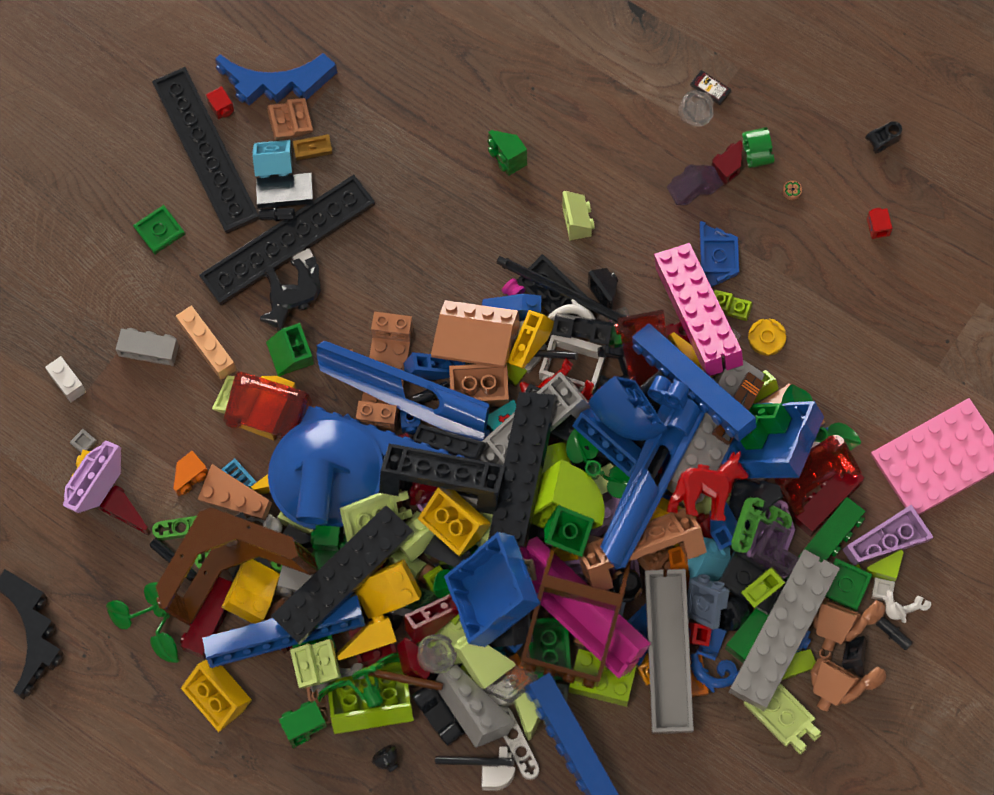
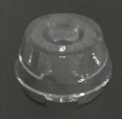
M689 91L683 96L679 104V117L686 124L697 127L704 126L714 115L712 105L714 101L706 92Z
M433 634L425 637L420 642L417 660L420 667L430 673H445L449 671L457 657V652H455L451 644L452 640L442 634Z

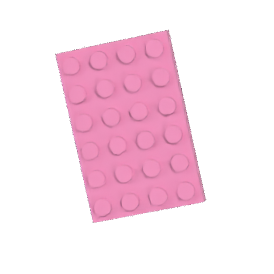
M970 398L874 450L870 455L904 507L907 508L912 505L917 514L920 515L994 473V434Z

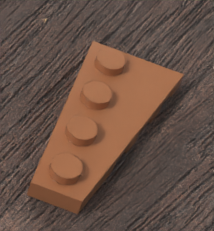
M213 464L198 497V500L237 513L243 512L244 515L261 520H266L272 505L271 501Z

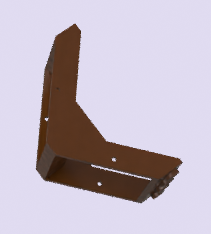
M210 507L198 513L156 585L159 596L157 603L160 609L190 625L193 623L218 577L224 570L257 557L313 576L319 569L314 555L293 537ZM211 550L184 597L182 598L176 594L198 555Z
M589 535L587 544L602 538ZM552 546L537 597L540 603L543 592L613 610L614 614L597 676L528 658L527 653L540 607L539 604L534 609L520 666L524 667L523 669L528 672H535L536 670L543 672V675L550 673L552 678L555 676L562 677V680L568 683L576 681L582 683V686L587 688L598 687L624 596L631 561H628L625 567L620 591L617 594L548 575L556 547Z

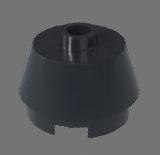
M729 594L727 608L721 610L719 628L726 630V632L729 630L738 631L750 615L747 603L735 595Z

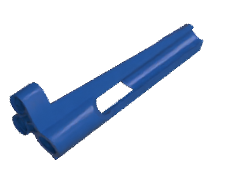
M323 341L317 345L316 354L320 371L390 405H396L398 409L444 431L483 441L492 433L486 429L489 415L488 403L330 342ZM401 379L433 391L439 399V407L432 409L406 399Z
M660 375L655 377L647 394L661 405L657 414L667 429L658 436L645 441L600 546L602 552H604L609 562L614 565L615 569L626 567L705 416L698 405L688 398L689 387L685 383L680 381L671 383L669 379ZM664 445L670 451L671 462L659 485L656 486L647 469L659 446Z

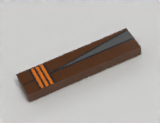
M750 372L746 373L733 398L749 411L764 382ZM721 425L715 427L712 435L726 445H729L733 438L725 432Z

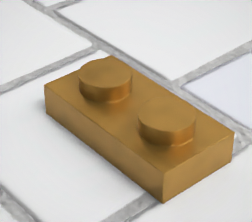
M329 134L293 141L296 161L333 154Z

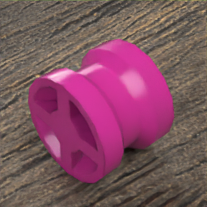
M515 278L509 280L502 288V293L508 296L525 292V288L522 285L520 286Z

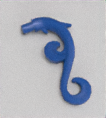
M697 653L690 655L692 662L690 666L694 676L713 693L715 692L714 688L731 686L739 673L732 661L722 660L716 667L717 673L723 677L725 671H727L729 676L721 679L714 678L707 674L709 671L703 668Z

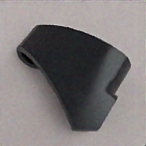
M738 479L732 490L728 506L738 522L745 500L750 497L760 498L764 500L763 508L753 504L752 507H754V510L762 511V515L768 508L783 498L780 485L766 481L758 483L747 479ZM749 520L745 522L746 530L750 528Z
M422 687L411 695L426 719L447 746L466 734L438 690Z

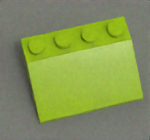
M400 662L389 663L379 669L405 675L402 672ZM346 676L330 683L350 680L362 694L364 693L363 689L368 686L365 676L364 679H353L352 676ZM369 676L371 684L375 686L374 677ZM378 678L380 694L384 703L372 709L368 708L365 699L361 700L360 696L349 685L329 692L330 716L334 734L414 721L408 684Z

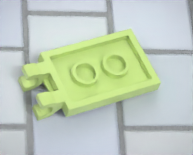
M400 489L399 496L377 493L341 507L340 512L347 542L386 505L402 520L413 517L411 509L406 510L405 507L397 508V502L409 499L408 492L401 491Z
M779 683L765 711L744 702V705L785 747L791 743L800 755L806 750L805 747L807 746L800 740L804 734L807 733L814 742L820 737L821 731L812 724L815 718L781 683Z

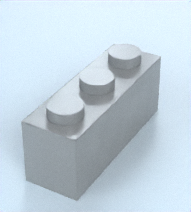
M127 328V330L121 329L116 352L120 357L174 366L179 344L172 335L160 336L151 331L143 333L138 332L134 328Z

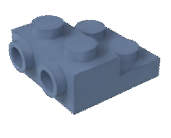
M705 574L690 578L687 595L688 617L713 630L719 628L721 610L727 608L729 589L724 587L723 582H713L710 580V576Z

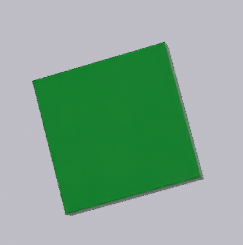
M164 205L133 225L154 255L185 235L184 230Z
M836 558L833 565L840 569L825 597L857 611L873 574Z

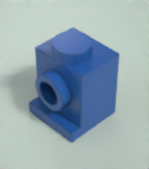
M400 410L402 433L415 434L419 424H421L420 419Z

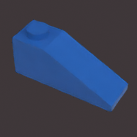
M517 294L483 299L482 306L517 310L519 321H523L529 310L541 313V295Z
M412 352L403 364L405 372L430 381L450 378L449 366L465 365V362L433 358L431 354Z

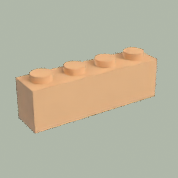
M192 305L176 315L179 325L221 381L227 375L237 371L233 360Z

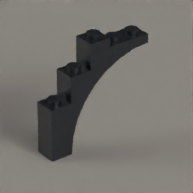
M4 569L0 575V593L10 599L15 605L23 620L26 631V662L21 678L13 691L24 700L26 696L28 697L33 692V685L37 679L40 680L43 677L46 667L53 670L55 666L58 667L61 664L64 653L46 641L47 638L53 635L54 627L56 626L52 620L38 613L46 605L47 596L41 590Z

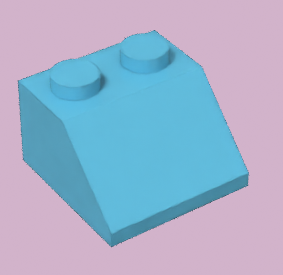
M291 140L254 143L252 156L255 176L266 178L275 174L286 176L292 173Z
M703 537L707 553L695 558H687L690 578L705 574L710 576L711 581H719L731 558L730 547L719 550L714 539Z

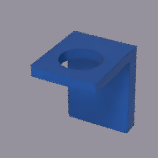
M722 628L712 629L709 646H699L696 653L715 660L726 630Z

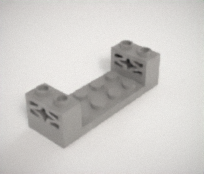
M561 372L537 392L555 394L558 397L551 431L570 414L577 419L582 411L590 408L587 399L573 382ZM515 412L482 441L486 444L480 458L482 461L504 465Z

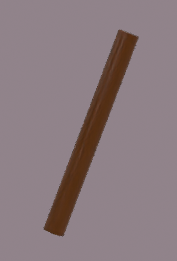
M382 670L368 674L371 677L440 691L443 688V683Z

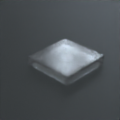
M514 666L488 687L483 688L485 693L511 704L527 691L525 686L539 678L537 674Z

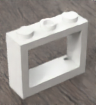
M552 335L547 350L555 351V348L559 347L598 359L591 381L594 384L592 394H594L606 359L605 357H598L597 349L602 346L573 337L567 338ZM552 358L543 359L539 371V379L542 381L555 374L548 371ZM569 378L580 392L583 391L585 382Z

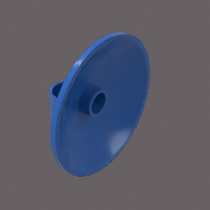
M323 416L302 422L291 429L280 440L272 454L268 469V484L272 498L287 518L302 527L315 530L316 525L343 528L341 507L379 493L380 471L383 464L382 453L371 434L351 420L341 417Z

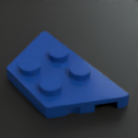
M700 221L701 267L710 286L714 287L739 275L738 237L730 233L727 234L717 227L714 229L706 225L705 222Z

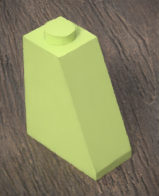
M466 636L458 639L457 644L453 646L473 681L480 688L485 689L516 666L512 660L488 645L481 647L468 644Z

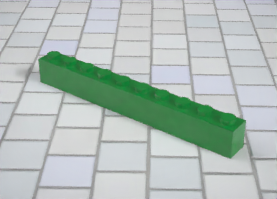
M846 497L805 547V550L820 557L819 562L821 563L823 560L828 562L831 556L836 557L842 549L840 547L843 541L847 543L854 534L851 532L854 527L859 528L865 521L863 516L866 511ZM801 554L783 574L782 578L788 580ZM755 609L726 644L725 650L744 664L769 615Z

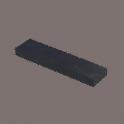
M419 424L412 439L419 444L422 442L429 444L433 449H444L452 455H462L475 460H480L486 446L482 441Z

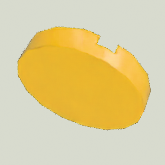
M774 319L758 320L749 330L748 341L751 348L760 355L770 356L777 354L786 343L785 328Z

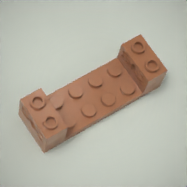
M374 312L371 327L373 338L369 358L404 371L403 363L409 357L413 333L412 316ZM363 392L362 401H358L356 420L360 421L363 425L368 426V424H371L381 431L385 432L388 430L396 434L400 409L396 405H390Z
M685 508L679 509L677 514L669 513L650 520L629 561L657 552L668 546H673L676 543L679 544L688 559L707 553L701 527L694 516L686 515ZM602 538L586 544L583 556H578L582 572L589 585L598 589L609 590L614 588L609 569L614 567V565L609 562L600 548L604 539Z

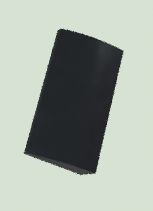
M543 254L528 268L586 296ZM523 276L517 279L518 283L529 294L541 295V305L550 314L561 306L572 304L571 300Z

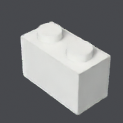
M61 356L45 367L70 403L86 393L82 383Z

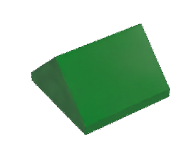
M557 505L544 526L545 543L582 557L594 519Z

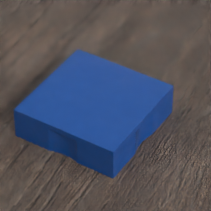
M815 401L782 404L792 418L786 433L768 434L762 449L746 450L740 441L733 438L721 464L723 465L728 461L732 452L736 454L740 451L739 462L748 473V478H799L824 415ZM753 403V404H770V403Z
M497 532L481 545L471 557L463 560L444 576L452 600L457 606L460 622L468 644L486 647L540 604L515 536Z

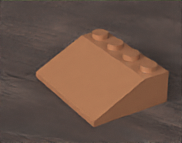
M445 300L438 319L431 357L505 368L520 328L518 311Z

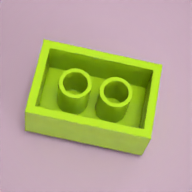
M579 649L573 670L597 676L601 661L591 652ZM637 664L630 673L621 678L614 675L604 665L598 687L587 688L582 686V683L574 681V683L569 685V693L627 707Z

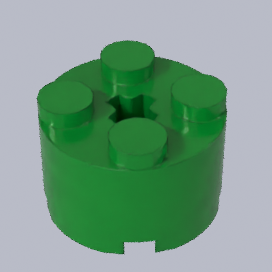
M767 127L742 133L743 148L746 151L748 168L775 163L774 154H771L772 143Z

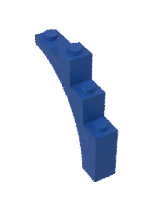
M324 53L301 67L272 73L242 68L230 62L221 54L215 58L218 72L228 77L230 83L235 86L237 99L242 103L245 102L248 106L263 93L268 99H273L278 103L292 90L297 97L307 100L337 73L336 64Z

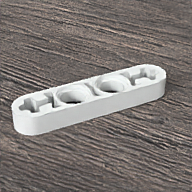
M503 706L501 708L515 721L512 729L518 732L516 739H509L507 735L504 736L505 742L522 776L527 780H533L539 774L538 764L512 711L508 707ZM524 747L527 750L526 756L518 757L515 753L516 749ZM529 757L531 758V760H528L530 767H535L533 775L524 772L527 770L525 763L520 764V762L526 761Z

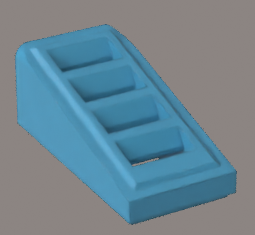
M235 458L221 469L229 474L237 467L238 469L230 476L236 478L240 475L237 480L241 483L246 480L243 484L249 488L256 483L254 478Z

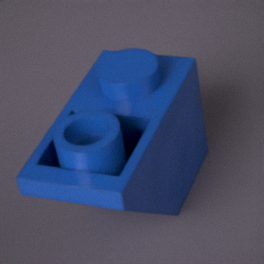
M727 502L724 508L726 521L710 520V533L719 550L731 545L738 523Z

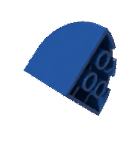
M614 376L601 386L589 400V406L594 412L597 421L603 422L614 433L626 439L643 441L654 438L667 429L635 380Z

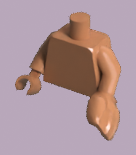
M824 597L812 620L814 628L817 629L816 634L825 638L822 648L827 651H833L836 643L844 644L846 641H852L862 633L867 625L876 623L884 616L885 606L882 602L875 601L861 615L829 602V599Z
M820 649V658L816 660L811 670L813 692L821 697L817 707L823 711H828L831 704L836 706L848 704L858 698L865 690H873L882 685L886 680V673L880 667H876L861 679L831 662V651L827 656H823L824 649Z

